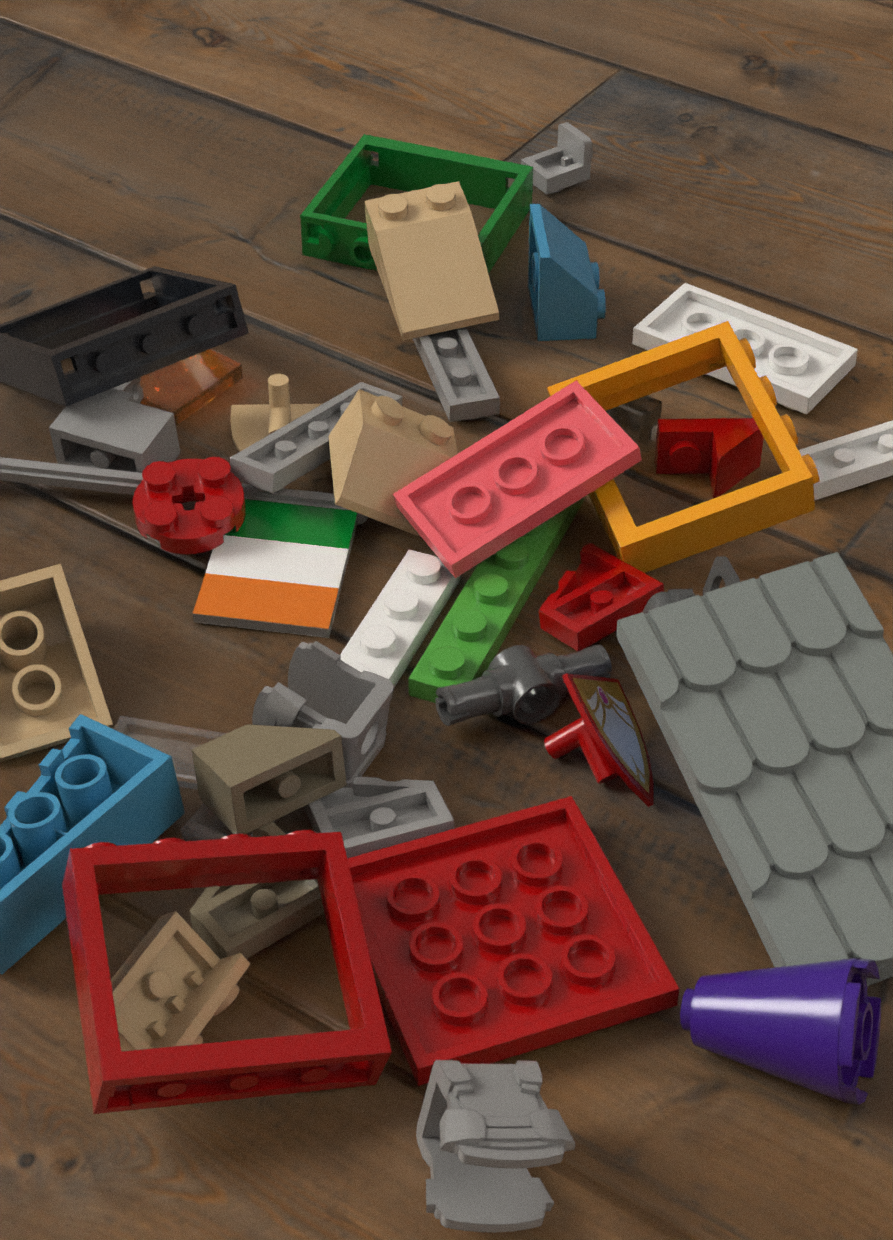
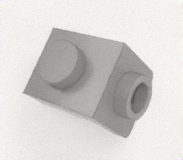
M565 122L558 125L557 147L521 159V164L533 166L534 186L546 195L558 193L564 188L590 179L591 158L593 156L592 141L573 125Z

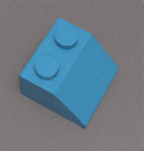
M530 204L527 287L537 340L596 339L597 319H604L606 314L604 289H599L598 262H590L586 243L541 204Z

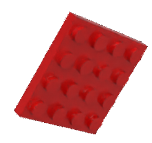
M572 796L347 858L377 990L418 1086L429 1082L435 1060H457L462 1064H491L678 1006L679 987Z

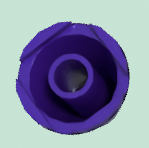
M851 958L701 976L696 983L695 989L687 988L684 992L680 1011L681 1027L683 1030L690 1031L693 1044L699 1048L839 1101L860 1105L865 1102L868 1093L856 1088L859 1076L873 1078L881 1022V998L867 996L866 978L880 979L879 969L875 960Z

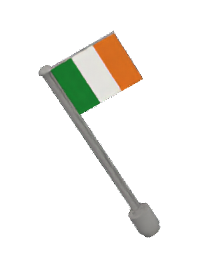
M0 457V480L134 495L136 487L143 480L142 473ZM242 484L246 507L244 522L237 532L236 526H234L230 532L223 535L224 543L212 550L193 611V622L329 638L357 523L363 524L368 517L335 505L333 493L287 488L270 493L258 491L250 484Z

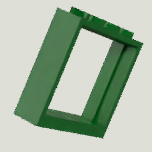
M364 134L301 213L302 255L378 271L369 248L367 223L345 219L369 186L372 184L409 192L429 188L437 184L459 181L468 204L495 209L478 234L489 274L530 210L533 195V166ZM371 151L378 152L379 161L373 160ZM509 178L515 179L512 185L508 187Z

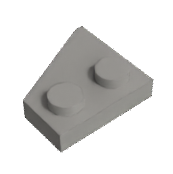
M354 776L353 788H341L304 806L315 832L342 833L347 858L455 828L454 819L434 781L403 779L389 782L380 778Z

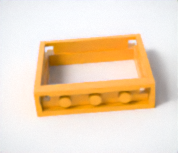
M728 321L547 387L550 397L577 380L606 411L726 367L782 471L779 475L638 527L635 526L614 479L588 494L617 558L644 573L815 510L813 484L820 482L816 465L809 454L801 456L796 447L798 445V437L792 420L787 414L782 416L778 414L775 408L777 400L770 380L766 375L758 377L755 371L756 361L748 340L746 338L738 340Z

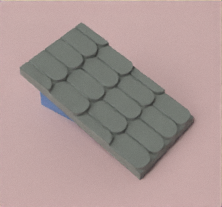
M831 553L815 558L810 563L806 561L760 575L758 579L751 578L704 593L703 596L696 595L657 607L645 614L641 612L617 620L616 637L774 967L862 958L875 960L879 969L880 979L866 978L867 986L893 977V653L883 638L884 629L839 553Z

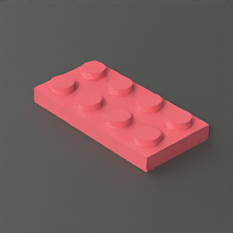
M576 380L395 492L393 497L400 512L450 573L457 578L642 461L640 447Z

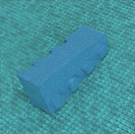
M80 714L69 727L71 738L62 750L52 748L39 764L41 776L27 793L17 791L6 804L4 809L7 818L0 825V974L5 973L67 918L62 884L71 848H84L98 842H110L117 846L151 844L185 814L172 756Z

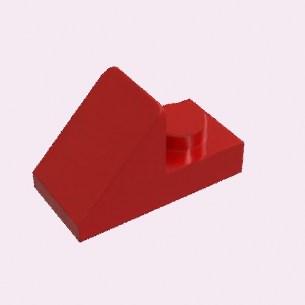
M754 418L658 419L654 457L656 474L709 473L713 498L719 497L760 467L764 437Z

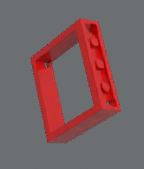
M303 829L293 831L287 835L251 837L247 834L237 833L214 840L184 841L180 838H164L151 844L119 846L110 842H98L84 848H71L69 850L62 887L94 1114L377 1084L392 1051L341 832L317 833L313 830ZM317 879L350 1030L121 1051L98 895Z

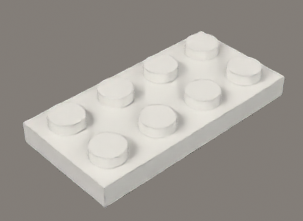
M684 283L633 328L632 344L645 350H650L728 321L738 340L743 338L748 340L756 361L755 371L758 377L765 375L768 377L774 389L777 403L806 415L856 365L858 352L857 348L688 283ZM726 367L705 374L736 386Z

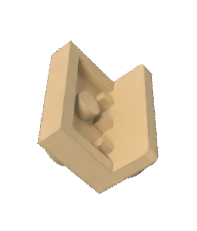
M177 911L162 915L111 979L121 1051L202 1044L203 1037L200 1033L213 1016L224 1011L235 1000L240 991L237 982L250 966V962L242 953L220 959Z

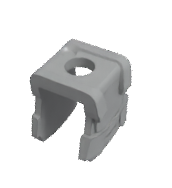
M317 641L309 644L301 642L295 649L290 662L288 688L278 682L273 688L265 686L262 689L254 706L252 725L335 730L342 738L347 786L343 788H353L354 776L362 777L384 747L394 684L389 679L375 673L358 671L343 662L341 655Z
M457 1060L434 1061L417 1123L416 1137L421 1155L427 1165L430 1166L431 1179H426V1213H434L435 1218L440 1220L443 1227L463 1231L494 1233L531 1229L541 1226L545 1212L550 1211L553 1207L554 1201L541 1179L532 1178L527 1168L548 1166L562 1162L564 1152L575 1150V1141L559 1111L548 1109L539 1093L542 1085V1073L536 1061L517 1060L516 1064H462Z

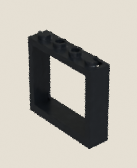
M154 266L0 324V382L67 407L249 334L236 284ZM151 278L155 292L143 294L140 282ZM70 357L74 369L64 373L60 361Z

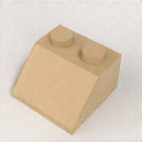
M359 389L328 436L335 505L421 537L397 508L393 494L458 454L454 429L437 416L422 415L401 406L390 397H378Z

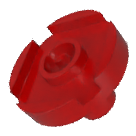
M213 456L206 459L191 458L171 462H153L143 470V480L134 492L133 508L136 525L140 534L146 539L148 534L151 538L158 540L160 548L171 553L197 554L213 550L224 543L223 535L230 532L234 526H236L237 532L245 519L246 507L242 484L239 478L231 472L229 462L221 457ZM196 502L195 509L184 510L182 503Z

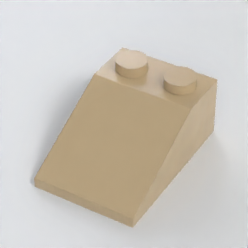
M459 181L437 184L429 188L400 194H388L384 197L364 201L369 248L403 341L499 320V310L472 212Z
M61 563L0 580V762L68 742L71 738L69 727L80 714L113 728V722Z

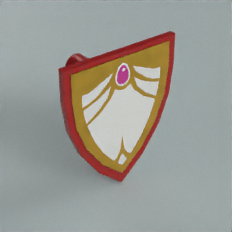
M569 673L563 675L564 683L581 718L544 738L547 752L552 758L558 759L581 747L598 784L608 782L620 776L647 807L654 805V780L649 754L639 724L619 680Z

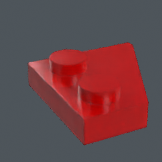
M589 543L580 551L581 564L577 570H567L558 582V590L550 594L540 607V628L574 650L581 651L616 631L617 620L643 612L648 600L654 594L664 592V584Z

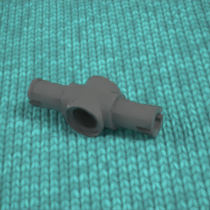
M594 645L563 656H556L552 653L536 656L527 646H512L495 656L489 664L488 670L483 672L482 677L456 685L439 687L436 691L438 697L435 698L436 709L441 721L446 726L491 713L497 717L512 713L519 723L526 725L535 724L550 716L559 706L561 699L569 692L562 678L563 675L569 673L610 678L608 672H611V660L607 651L601 645Z

